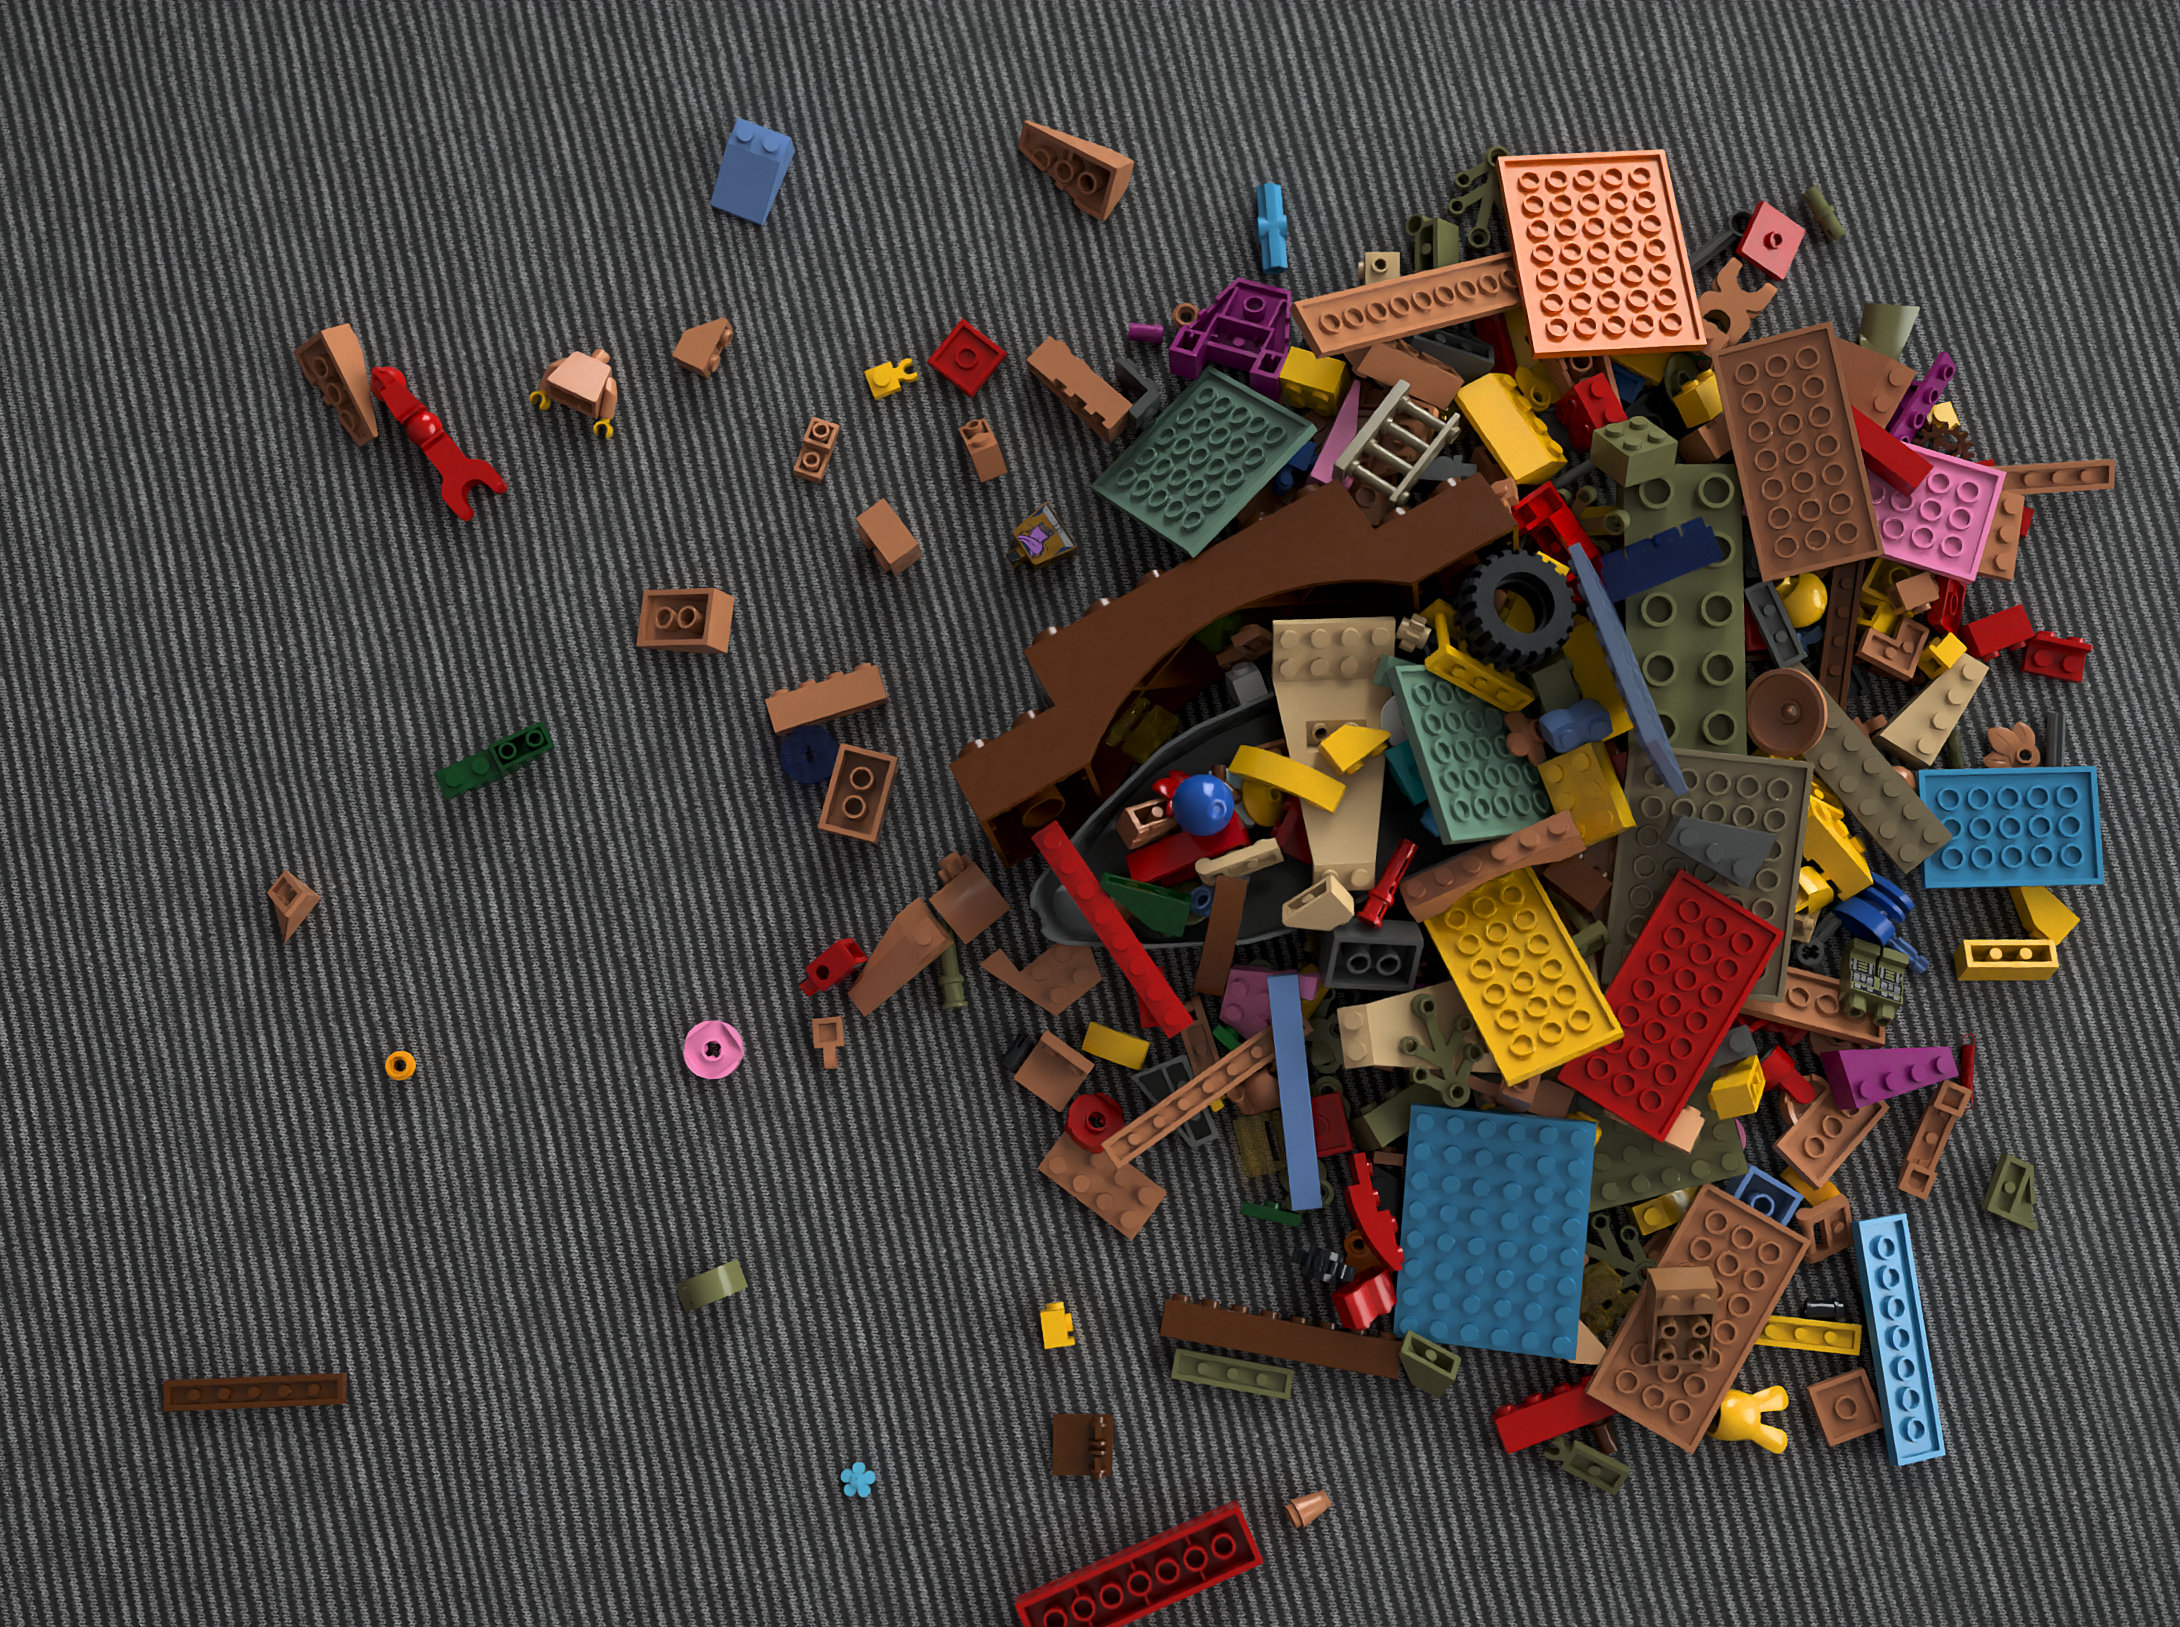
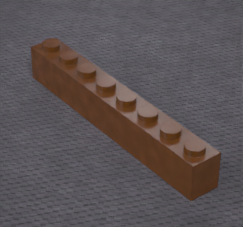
M1172 1293V1298L1165 1297L1159 1329L1160 1336L1398 1379L1401 1361L1398 1354L1402 1341L1396 1339L1397 1334L1379 1331L1377 1336L1366 1334L1367 1329L1356 1331L1349 1328V1330L1337 1328V1323L1320 1320L1319 1325L1307 1323L1308 1318L1299 1315H1290V1319L1278 1317V1312L1261 1309L1260 1314L1248 1312V1306L1231 1304V1309L1219 1307V1301L1202 1298L1201 1303L1189 1301L1190 1296L1179 1293Z

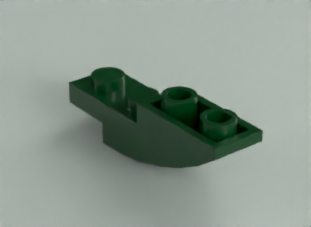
M540 721L489 744L487 749L434 772V776L446 800L449 801L473 789L477 791L543 756L554 749L555 746L543 722Z

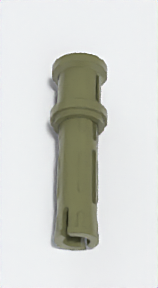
M939 920L941 925L944 927V929L948 932V934L955 942L954 932L951 926L946 922V920ZM954 943L939 955L942 977H939L938 984L942 986L944 1004L941 1005L942 1010L968 1007V1002L964 1001L962 983L965 980L962 974H959L956 945Z

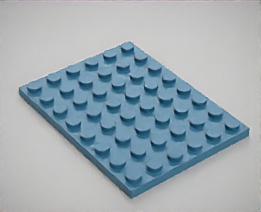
M1418 1102L1411 1103L1400 1246L1404 1254V1263H1401L1402 1270L1398 1271L1396 1291L1398 1302L1395 1304L1393 1334H1397L1396 1338H1404L1405 1332L1409 1329L1435 1343L1575 1360L1596 1135L1595 1121Z

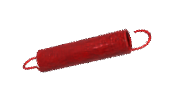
M1968 1033L1962 1037V1042H1964L1963 1039L1966 1035H1971L1974 1039V1045H1961L1960 1086L1973 1091L1975 1037ZM1972 1092V1094H1971V1096H1970L1971 1106H1970V1108L1965 1109V1110H1969V1109L1972 1108V1105H1973V1099H1972V1098H1973V1097H1972L1973 1092Z

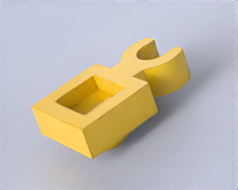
M911 358L902 360L898 367L894 369L891 361L864 371L875 400L901 391L899 382L912 383L918 379L917 372L912 374L904 372L907 367L913 365Z

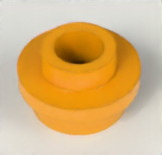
M406 1051L392 1053L385 1063L387 1074L394 1080L410 1078L416 1068L414 1057ZM400 1060H403L406 1064L403 1071H399L397 1068V1063Z

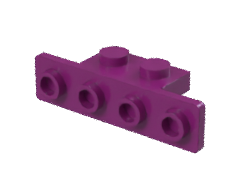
M1940 352L1922 382L1912 380L1887 424L1885 430L1899 441L1910 444L1918 429L1923 425L1928 413L1934 404L1937 403L1947 383L1953 378L1956 366L1947 352Z

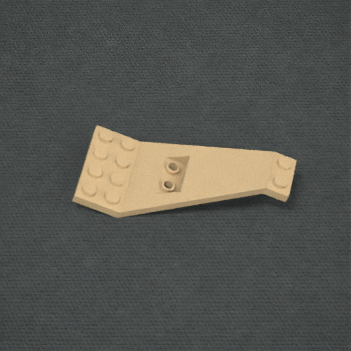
M1394 616L1272 620V681L1289 757L1341 782L1347 787L1334 814L1311 806L1304 799L1299 798L1313 859L1312 886L1332 874L1347 891L1370 890L1374 887L1386 756L1384 752L1376 758L1369 755L1362 761L1364 766L1352 776L1345 773L1339 778L1317 748L1322 741L1344 725L1381 730V711L1385 703L1392 697V689L1372 683L1381 655L1386 654L1394 657L1396 626ZM1324 728L1325 732L1318 735L1315 733L1318 729Z
M1593 953L1585 958L1584 962L1601 990L1596 955ZM1453 980L1368 1004L1337 1008L1345 1069L1375 1065L1397 1067L1422 1065L1428 1069H1440V1067L1415 1055L1402 1053L1399 1043L1403 1037H1415L1421 1045L1434 1051L1423 1018L1415 1016L1411 1011V1000L1417 994H1430L1437 1000L1438 1009L1435 1015L1445 1044L1453 1030L1454 1018L1458 1015H1468L1471 1017ZM1429 1001L1423 1004V1009L1426 1012L1430 1009ZM1465 1019L1460 1021V1027L1463 1030L1467 1025ZM1474 1022L1472 1031L1465 1033L1453 1060L1454 1070H1458L1462 1062L1464 1046L1468 1043L1479 1044L1483 1048L1484 1054L1480 1061L1474 1063L1471 1071L1500 1073L1485 1042L1476 1034L1478 1028ZM1411 1040L1406 1044L1408 1051L1413 1049V1042ZM1474 1047L1470 1050L1471 1058L1475 1057L1476 1055V1049ZM1562 1064L1542 1072L1541 1076H1556Z

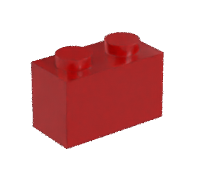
M2022 604L1974 621L1959 629L1961 640L1967 647V654L1975 659L1981 658L1983 662L1999 657V650L2008 647L2009 652L2027 646L2025 640L2035 636Z

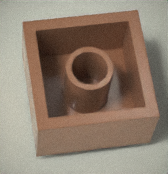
M884 498L855 518L859 525L856 529L859 538L868 550L871 548L875 549L873 554L885 573L890 570L896 577L923 557L918 542Z

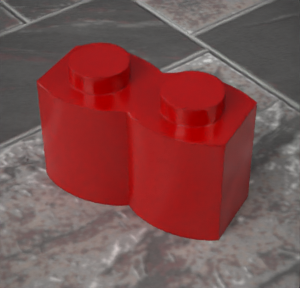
M1371 1266L1354 1277L1353 1282L1349 1281L1343 1284L1331 1294L1343 1327L1356 1331L1368 1328L1371 1325V1321L1377 1316L1389 1313L1392 1310V1306L1398 1302L1387 1268Z

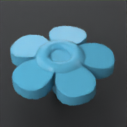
M862 1462L853 1464V1472L850 1469L843 1470L841 1480L848 1483L844 1487V1493L847 1496L855 1495L857 1489L860 1497H866L870 1494L871 1489L868 1484L874 1483L876 1478L873 1471L868 1470L864 1473L865 1465Z

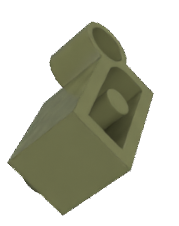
M1415 213L1408 218L1406 232L1415 237V271L1436 269L1459 263V226L1438 217L1431 219L1419 213Z

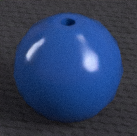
M1209 774L1193 775L1186 778L1176 788L1172 797L1171 809L1174 819L1184 831L1194 836H1212L1221 832L1229 824L1234 812V798L1232 791L1221 779Z

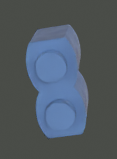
M1595 699L1580 700L1572 704L1568 709L1552 710L1539 719L1543 738L1556 752L1571 751L1584 742L1599 741L1613 732L1609 712Z

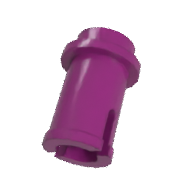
M1130 322L1128 341L1151 342L1153 346H1156L1157 343H1163L1164 326H1159V323L1147 325Z

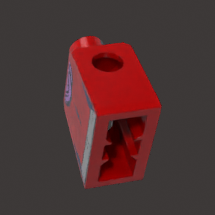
M853 937L838 940L805 968L809 976L803 979L799 986L809 997L819 989L822 992L832 990L865 965L869 959Z

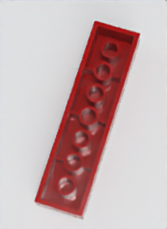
M1235 1499L1017 1596L1015 1607L1024 1627H1122L1263 1564V1559L1238 1500Z

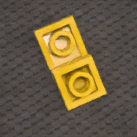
M1090 1022L1081 1050L1126 1067L1141 1070L1150 1042L1126 1032H1119L1100 1023Z

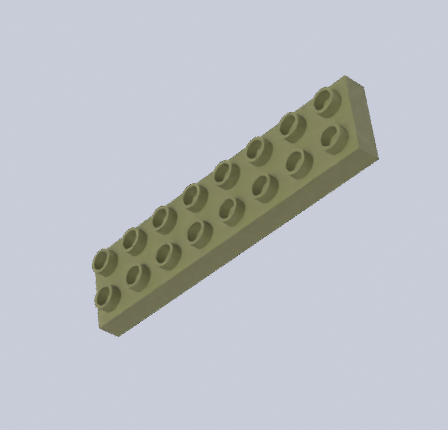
M1675 464L1674 473L1624 488L1616 482V509L1624 510L1630 516L1629 527L1617 535V563L1621 571V579L1617 586L1619 593L1618 616L1670 746L1672 748L1747 755L1742 491L1736 465ZM1632 723L1633 729L1620 734V743L1623 746L1624 752L1627 751L1628 743L1639 744L1634 733L1637 731L1634 723Z

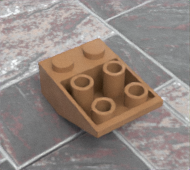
M1709 1266L1648 1268L1646 1309L1650 1366L1711 1364L1718 1286Z

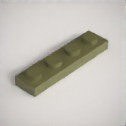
M1180 1347L1175 1348L1171 1378L1287 1400L1290 1399L1294 1369Z

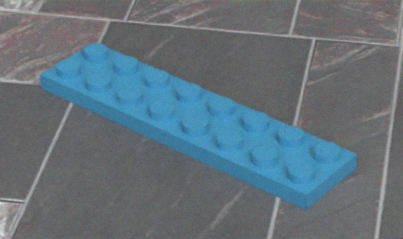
M1906 1213L1852 1221L1853 1239L1890 1465L1902 1466L1944 1456L1946 1453Z

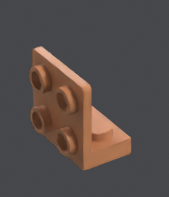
M1046 1030L1038 1044L1014 1075V1079L1058 1112H1061L1095 1064Z

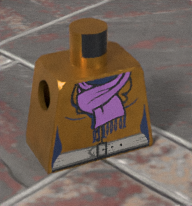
M1045 502L1013 531V539L1018 546L1005 553V557L1013 568L1028 560L1032 568L1038 571L1077 553V545L1049 503Z

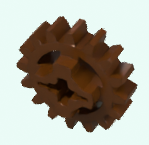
M1943 420L1941 427H1938L1934 422H1930L1931 430L1926 431L1921 427L1919 430L1922 436L1920 438L1913 437L1912 439L1916 446L1923 447L1926 441L1931 439L1927 449L1938 452V447L1942 446L1945 450H1948L1944 454L1953 457L1960 455L1959 458L1963 460L1975 457L1973 452L1968 451V448L1974 446V442L1972 440L1965 441L1969 433L1966 430L1958 433L1960 425L1957 423L1949 428L1946 420ZM1942 434L1952 435L1958 441L1948 442L1944 440Z

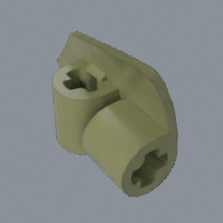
M1864 302L1860 333L1856 334L1853 343L1898 361L1920 307Z

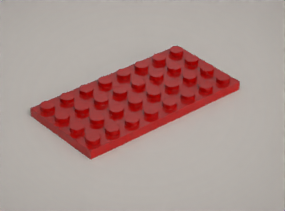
M1677 869L1603 994L1624 1032V1037L1563 1063L1555 1079L1656 1141L1663 1143L1785 932L1682 869Z

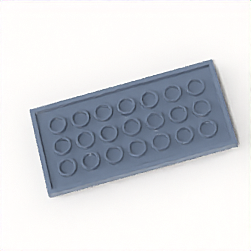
M1578 542L1571 545L1568 549L1572 559L1567 561L1574 577L1578 580L1577 587L1583 600H1586L1588 606L1586 608L1592 624L1596 626V636L1602 649H1605L1607 654L1605 656L1606 662L1617 679L1615 684L1620 696L1626 702V706H1624L1626 713L1637 730L1634 733L1638 743L1644 749L1649 762H1652L1665 788L1672 787L1677 797L1689 792L1614 603L1581 544Z

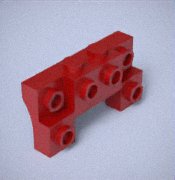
M1550 480L1520 500L1519 504L1511 507L1512 516L1518 523L1519 537L1529 531L1545 555L1570 568L1567 561L1572 559L1568 547L1579 542L1603 585H1606L1616 577ZM1569 569L1566 575L1568 581L1565 584L1568 589H1573L1575 598L1571 601L1572 604L1577 606L1584 600L1577 587L1578 580L1574 577L1571 569Z

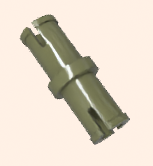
M1817 185L1801 194V197L1814 215L1813 221L1819 223L1830 244L1847 233L1833 213L1835 211L1833 205H1828Z

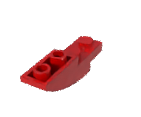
M1365 1152L1349 1155L1347 1159L1353 1186L1344 1187L1342 1191L1352 1221L1368 1249L1390 1272L1402 1270L1401 1263H1404V1254L1402 1247L1396 1243L1397 1222L1395 1216L1390 1215V1210L1377 1211L1380 1199L1377 1189L1372 1188L1370 1176H1373V1167L1371 1160L1366 1158Z

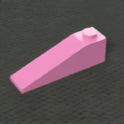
M1355 379L1332 424L1333 427L1320 449L1322 451L1319 453L1303 487L1314 483L1324 486L1334 480L1331 478L1333 465L1356 436L1360 381ZM1349 476L1342 483L1347 492L1353 482V479Z

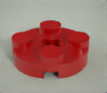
M1083 1094L1069 1107L1064 1129L1079 1147L1093 1154H1100L1104 1151L1100 1144L1125 1127L1122 1118L1123 1111L1120 1105L1106 1094ZM1089 1117L1091 1119L1098 1117L1100 1119L1099 1125L1102 1128L1093 1127L1090 1124Z

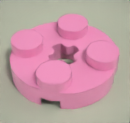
M704 1021L697 1024L690 1030L685 1040L684 1060L694 1074L703 1078L721 1079L729 1076L738 1068L744 1056L743 1041L740 1034L733 1026L722 1021ZM710 1042L714 1045L719 1043L721 1046L719 1049L720 1055L717 1058L714 1055L708 1056L706 1054L709 1050L708 1044Z

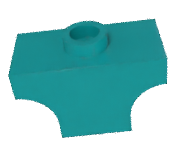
M1409 739L1385 751L1384 755L1390 766L1388 770L1403 796L1406 795L1414 806L1428 799L1412 748L1409 744Z

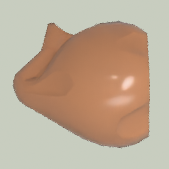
M1271 1060L1226 1092L1224 1096L1235 1102L1243 1115H1255L1280 1107L1276 1063Z

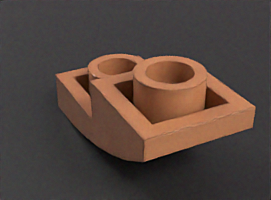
M812 417L803 438V447L793 468V475L821 484L835 446L840 425Z

